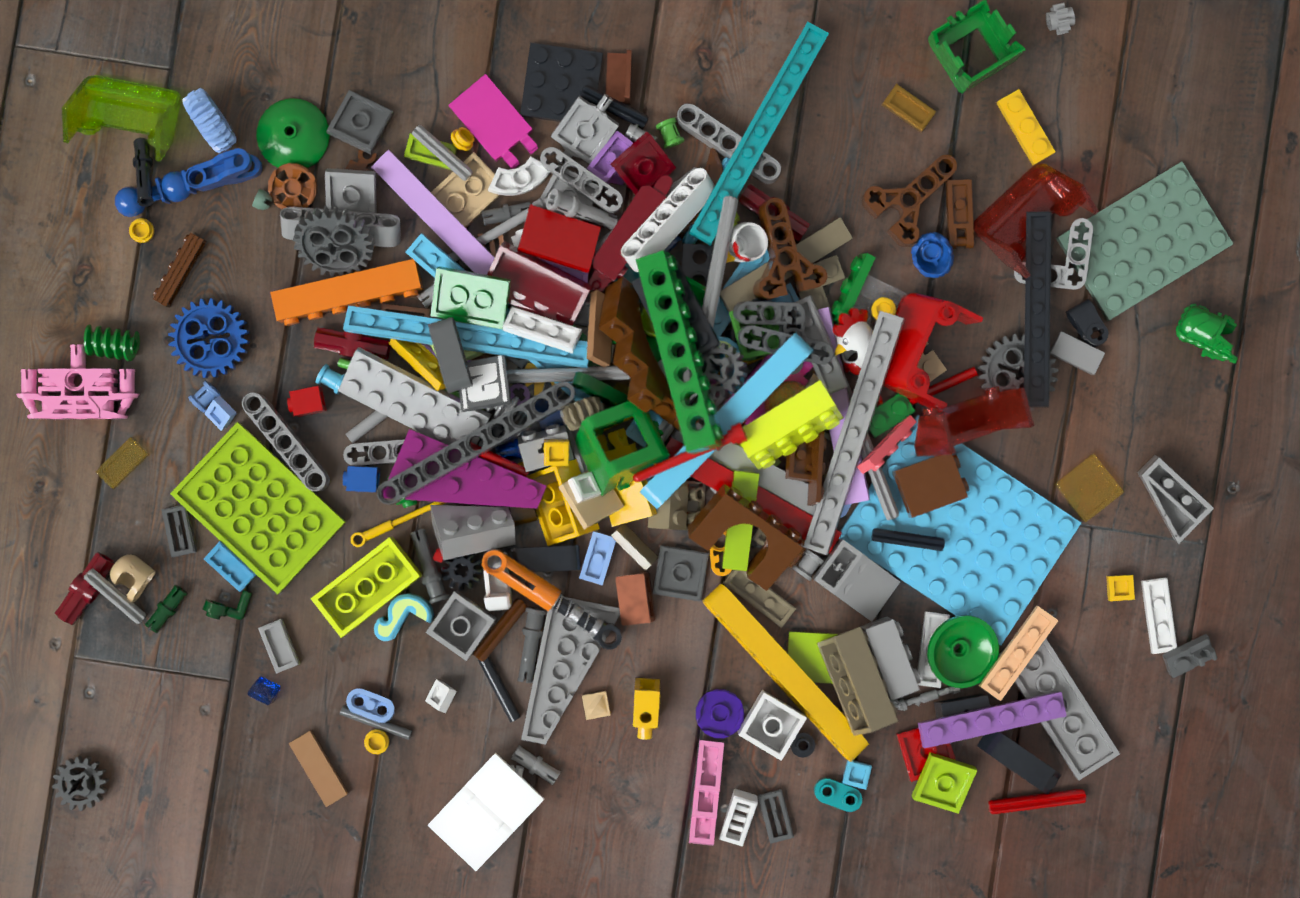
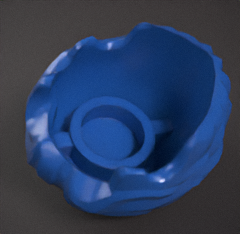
M937 232L923 234L919 237L917 244H914L911 249L914 266L923 276L939 278L949 273L953 265L954 254L950 242L943 235Z

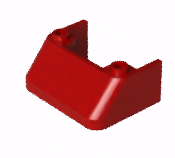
M919 293L906 294L902 297L895 315L905 318L883 386L930 409L946 408L947 403L926 394L930 386V377L927 372L917 367L935 323L942 326H950L958 320L967 325L980 323L983 317L947 300Z

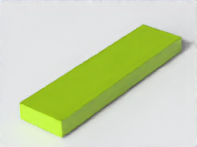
M734 470L732 487L741 491L744 495L743 497L748 501H756L759 473ZM738 524L726 530L722 562L723 569L747 571L753 525Z

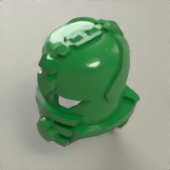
M1191 304L1186 307L1178 322V326H1176V335L1179 340L1203 349L1202 357L1207 356L1212 360H1229V362L1236 363L1238 358L1231 352L1233 345L1221 336L1233 333L1237 327V324L1234 323L1235 320L1226 314L1222 317V313H1211L1202 305Z

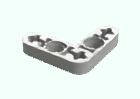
M1079 218L1072 223L1065 266L1051 265V268L1057 272V279L1051 283V287L1074 290L1081 288L1085 284L1093 235V226L1088 219ZM1080 222H1084L1085 227L1089 228V232L1083 234V240H1088L1087 245L1082 243L1072 244L1073 238L1078 240L1079 233L1074 231V228L1079 226ZM1082 247L1086 252L1085 258L1081 261L1073 260L1071 257L1073 248ZM1026 262L1018 264L1014 271L1016 280L1025 284V280L1022 279V275L1018 274V271L1026 266ZM1069 263L1075 265L1085 264L1084 270L1080 268L1078 270V276L1082 277V281L1077 282L1076 286H1073L1072 281L1068 280V275H1073L1074 268H1069Z

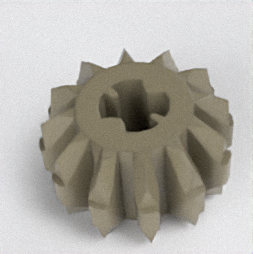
M596 396L565 406L562 411L565 425L567 424L569 430L577 431L584 419L604 411L605 408L599 397Z

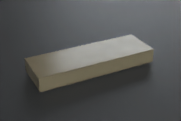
M732 570L723 582L781 628L796 610L794 606L771 588L766 591L748 579L746 571Z

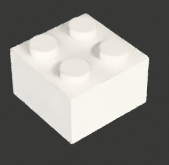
M762 690L737 732L742 738L782 761L807 717Z

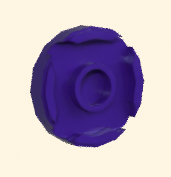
M714 689L706 692L699 699L695 717L699 727L705 734L713 738H726L740 729L744 721V708L741 700L734 693L726 689Z

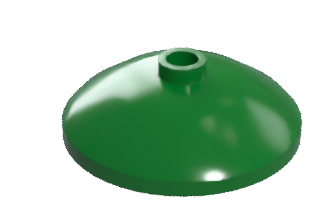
M296 98L284 99L271 105L261 116L256 132L257 144L264 158L277 168L288 163H297L309 169L322 159L328 149L330 135L327 134V129L329 125L323 113L312 103ZM294 128V133L291 136L286 135L287 129Z
M971 615L955 616L943 622L933 633L928 645V663L933 674L944 684L955 688L971 687L982 682L997 661L999 643L994 630L984 620ZM959 644V648L954 651L955 645Z

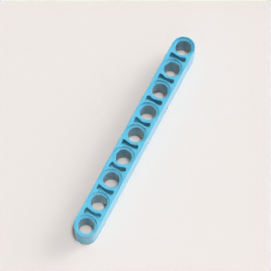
M797 333L790 337L714 415L716 424L721 426L723 435L727 434V430L731 429L732 425L739 422L742 424L814 351ZM685 446L676 455L685 452ZM715 450L655 475L642 488L640 493L658 509Z

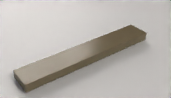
M840 217L795 245L797 252L811 263H814L853 238ZM782 252L780 254V261L784 265L788 264L789 258L786 253ZM768 262L720 291L719 297L728 312L733 311L735 305L739 302L752 301L757 298L754 295L753 286L757 280L761 279ZM786 272L784 281L793 275L790 272ZM769 285V286H764V287H763V290H764V291H768V290L772 289L773 287H775L776 285H774V286H770V285Z

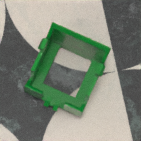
M983 0L971 7L965 16L959 10L955 13L956 18L952 16L947 17L948 22L932 31L928 37L930 47L961 94L1017 61L1026 50L1017 41L1013 42L1011 46L1008 44L1017 32L1012 24L1006 25L997 9L990 15L987 0ZM978 29L998 62L971 78L963 71L964 63L959 55L955 57L949 46Z
M631 401L587 417L581 422L575 438V444L589 472L592 471L602 493L601 497L616 488V486L618 491L630 487L629 484L631 481H634L633 475L636 472L667 460L670 456L661 438L664 433L662 429L659 430V423L652 420L648 411L643 412ZM633 416L648 447L609 461L597 436L602 435L604 429L622 423L624 419Z

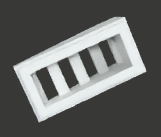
M734 789L719 840L743 846L758 804L757 795ZM735 810H738V811L745 812V813H747V814H746V816H745V815H742V814L735 813L734 811H735ZM731 819L743 822L744 824L739 825L731 822ZM729 828L741 832V834L737 835L727 831Z

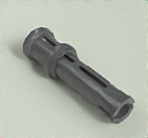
M424 528L417 530L418 532H411L410 536L412 537L424 574L422 584L426 585L430 597L428 603L433 604L448 599L450 596L446 594L442 582L443 574L441 572L438 573Z
M526 607L527 620L525 627L522 628L525 640L517 681L524 682L525 673L527 672L526 683H533L539 637L543 635L544 630H542L547 610Z

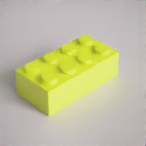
M820 380L744 426L748 441L742 443L741 446L758 470L761 468L766 469L772 466L776 459L782 455L787 456L795 452L797 446L802 443H809L815 440L818 434L825 429L835 428L840 423V420L843 419V416Z
M389 537L313 596L311 600L342 638L423 575L394 537Z

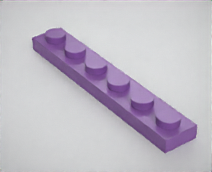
M1057 691L919 722L918 727L922 747L929 748L1066 717L1062 692Z

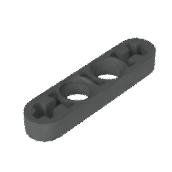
M753 325L743 326L738 332V340L741 345L773 354L793 336ZM750 329H752V334L762 337V347H759L760 341L750 340V343H747L744 334L749 333ZM771 335H777L780 339V345L776 349L768 347L767 340ZM801 337L808 345L812 343V349L820 350L824 346L823 351L827 352L826 357L822 356L820 360L818 355L811 353L809 358H806L804 361L823 365L831 361L833 349L829 344Z

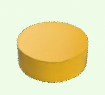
M879 298L871 306V315L876 321L880 311L895 315L896 305L889 298Z

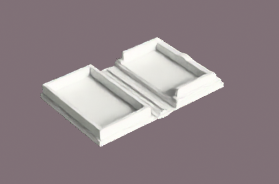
M495 753L428 826L477 871L540 805L544 798Z

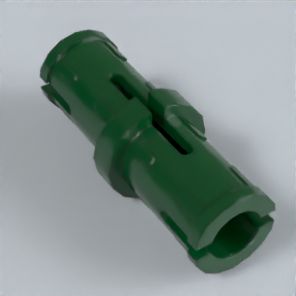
M175 584L163 602L160 601L157 604V610L145 623L148 628L151 627L150 630L158 633L170 616H174L176 613L175 609L188 594L185 590L182 591L183 588Z

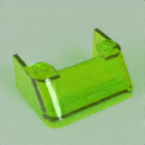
M98 75L88 76L84 78L62 107L63 142L69 143L76 132H82L84 135H93L100 131L103 126L148 135V143L156 150V161H161L173 143L180 110V94L174 90Z

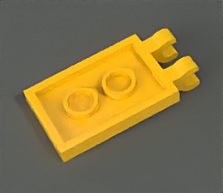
M624 428L608 433L610 443L616 448L613 450L608 449L604 434L597 436L609 461L637 451L635 443L628 444ZM647 480L641 482L631 481L630 487L618 491L617 486L614 488L624 507L609 516L612 527L657 514L655 507L640 493L647 484Z

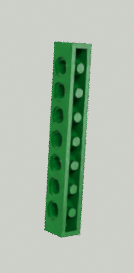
M664 250L635 259L686 451L690 454H697L722 446L723 432L721 426L716 424L715 421L716 406L708 395L707 390H710V384L707 376L703 375L701 366L704 365L701 353L696 350L694 343L697 341V336L694 328L690 327L688 321L691 314L688 305L683 302L681 295L684 294V288L681 280L677 279L675 270L678 269L676 259ZM665 274L666 281L658 286V278ZM668 298H672L671 307L665 310L664 302ZM678 321L679 328L672 334L670 327L674 322ZM684 345L685 353L682 357L678 358L677 349ZM690 369L692 372L691 379L685 382L683 374L686 370ZM697 393L698 402L696 405L691 406L690 397ZM703 417L705 426L698 431L696 422Z

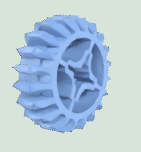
M204 89L193 90L183 98V104L187 113L215 152L221 153L224 150L226 151L236 143V136L232 128Z

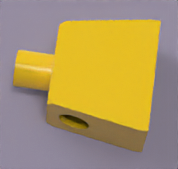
M635 678L633 727H638L637 737L639 739H651L653 728H658L660 679Z

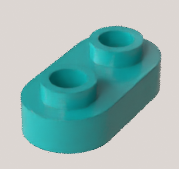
M828 777L819 779L814 785L816 798L827 805L847 812H854L862 804V795L853 786L842 784V782ZM825 787L831 788L829 795L823 794L822 791ZM848 796H854L853 803H846Z

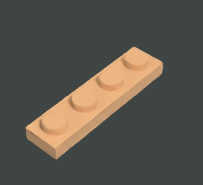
M1036 606L979 686L1001 701L1058 620L1039 606Z

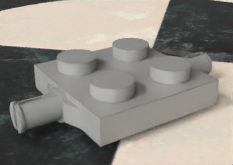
M604 94L600 102L595 105L589 103L580 95L551 134V137L565 149L564 154L570 158L572 156L582 158L589 164L593 161L619 127V123L610 118L605 112L613 101L611 97L608 98V95Z

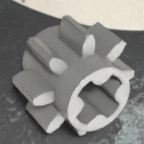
M1064 2L1052 5L1050 8L1051 12L1046 13L1048 29L1050 31L1056 30L1057 35L1068 33L1071 30L1070 26L1075 25V14L1072 7L1065 8Z

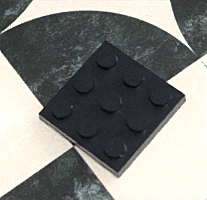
M530 43L520 115L522 117L561 122L585 85L598 90L603 53Z

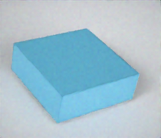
M847 760L842 784L866 790L872 765L855 760L852 762Z

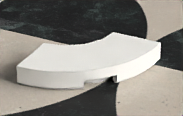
M530 157L524 165L516 169L507 170L498 167L488 191L505 196L524 194L542 184L550 172L542 166L541 161Z

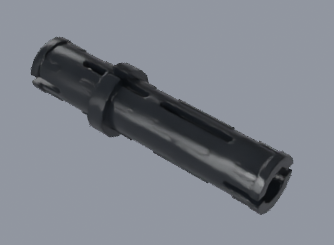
M137 138L133 142L135 153L133 166L136 168L137 203L140 206L147 207L154 202L151 179L153 159L150 157V142L148 139Z

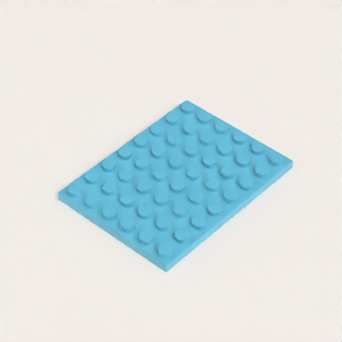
M916 415L914 418L916 423L910 429L913 433L903 442H898L899 448L888 457L882 466V471L898 509L899 517L893 520L886 519L873 483H871L868 488L870 500L857 504L840 530L842 533L839 539L845 540L873 562L953 615H971L984 620L994 630L999 645H1002L1079 528L1081 522L932 423H926L924 418ZM947 451H951L952 455L956 454L961 468L958 469L961 478L964 477L969 486V491L966 492L968 498L914 518H909L892 471ZM874 528L940 537L945 539V546L943 551L882 543L872 541L871 535Z

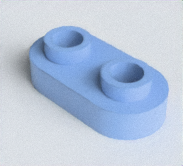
M354 689L348 694L346 699L347 706L352 713L375 722L386 723L394 716V705L389 699L367 690ZM357 698H362L364 700L362 706L355 705V700ZM380 707L387 709L384 715H379L377 711Z

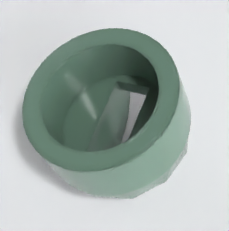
M259 189L252 207L259 210H267L270 206L265 204V201L272 202V196L267 191Z

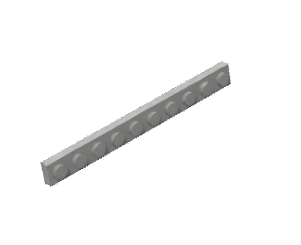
M883 311L879 312L823 485L824 496L816 506L804 543V547L825 555L829 554L905 318Z

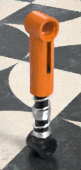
M491 549L484 554L482 566L488 574L493 575L545 610L554 609L556 613L559 612L565 616V619L572 624L579 625L583 628V631L587 630L589 632L588 635L590 634L602 648L612 650L620 645L622 634L615 624L608 623L605 620L602 621L598 617H592L590 612H585V609L581 608L577 603L572 604L571 600L563 598L562 590L518 563L501 550ZM492 555L499 556L502 560L501 566L491 568L487 563L488 558ZM505 568L510 569L511 571L525 579L526 582L523 583L516 577L512 576L511 574L505 571ZM606 630H612L616 633V637L612 642H605L602 639V635Z

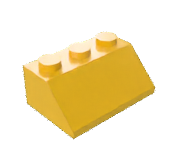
M577 459L569 461V466H552L527 476V478L547 486L538 509H535L547 546L600 529L598 522L583 529L559 489L561 484L581 474Z

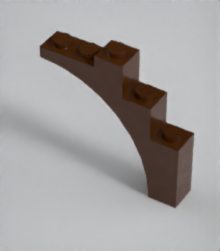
M621 277L605 290L599 329L616 342L613 364L631 377L627 399L643 412H647L650 409L681 432L668 380L658 365L645 335L641 320L640 298L633 284L626 278Z

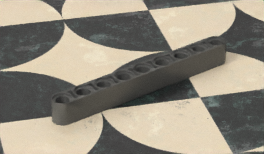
M559 382L387 480L377 490L378 499L384 504H397L563 409L565 406L570 405L575 399L573 386L568 382ZM562 387H567L571 391V396L567 400H560L557 397V392ZM539 400L548 401L549 408L546 412L539 413L536 411L535 405ZM518 412H524L527 415V421L524 425H516L514 423V416ZM502 424L505 427V434L500 438H495L492 434V429L495 425ZM474 437H481L483 439V447L480 450H473L471 448V440ZM454 449H459L462 454L461 460L457 463H452L449 460V453ZM436 461L440 466V470L436 475L432 476L428 473L427 466L429 463ZM410 474H415L418 478V483L413 488H409L405 482L406 477ZM392 486L396 491V496L389 501L384 497V490Z

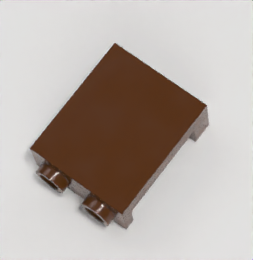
M947 451L892 471L909 518H914L968 498L966 492L969 491V486L964 477L961 478L958 469L961 468L956 454L952 455L951 451Z

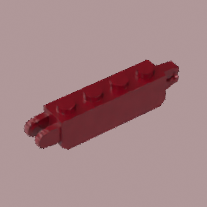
M661 176L653 188L649 185L640 188L592 260L594 272L588 283L593 286L592 291L598 290L602 292L611 281L614 282L616 278L620 279L624 276L628 268L625 266L627 261L622 256L621 249L667 198L665 196L673 184L670 176Z

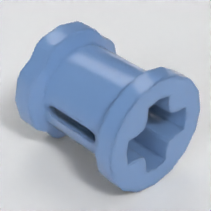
M207 380L203 382L204 386L194 395L188 397L191 403L203 413L206 412V407L213 399L222 396Z

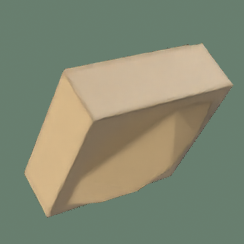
M606 690L582 695L586 720L611 715Z

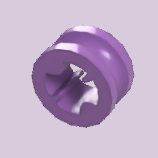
M515 384L510 387L511 399L515 397L513 393L515 389H518V391H520V388L525 390L523 393L525 399L523 401L519 399L518 406L530 399L529 389L523 384Z

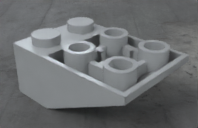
M843 539L838 541L812 578L871 622L900 583L899 580Z

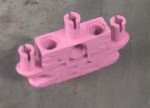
M80 344L70 345V369H38V373L42 374V378H38V382L42 383V387H38V393L37 370L21 369V394L16 395L18 398H22L26 408L29 409L31 414L27 415L28 419H127L128 416L125 415L127 409L130 408L133 400L139 396V394H135V369H119L120 393H118V388L114 387V383H118V379L114 378V375H118V370L86 369V352L84 345ZM80 374L83 379L82 384L76 387L74 378ZM72 391L84 392V396H72ZM48 392H61V396H48ZM95 392H109V396H95ZM34 400L42 401L41 412H38ZM114 401H121V406L118 412L115 413Z

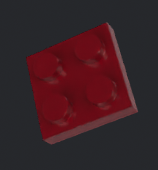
M647 131L610 164L635 196L642 186L649 185L653 188L661 176H668L676 169L675 165Z

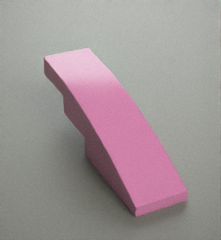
M699 741L689 843L714 845L724 743Z

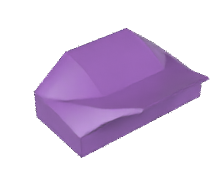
M616 131L586 169L607 184L623 185L625 182L610 164L629 148L633 142L619 131Z

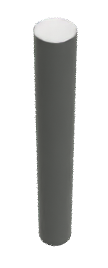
M344 705L341 708L340 715L407 740L410 739L412 730L390 722H375L352 713Z

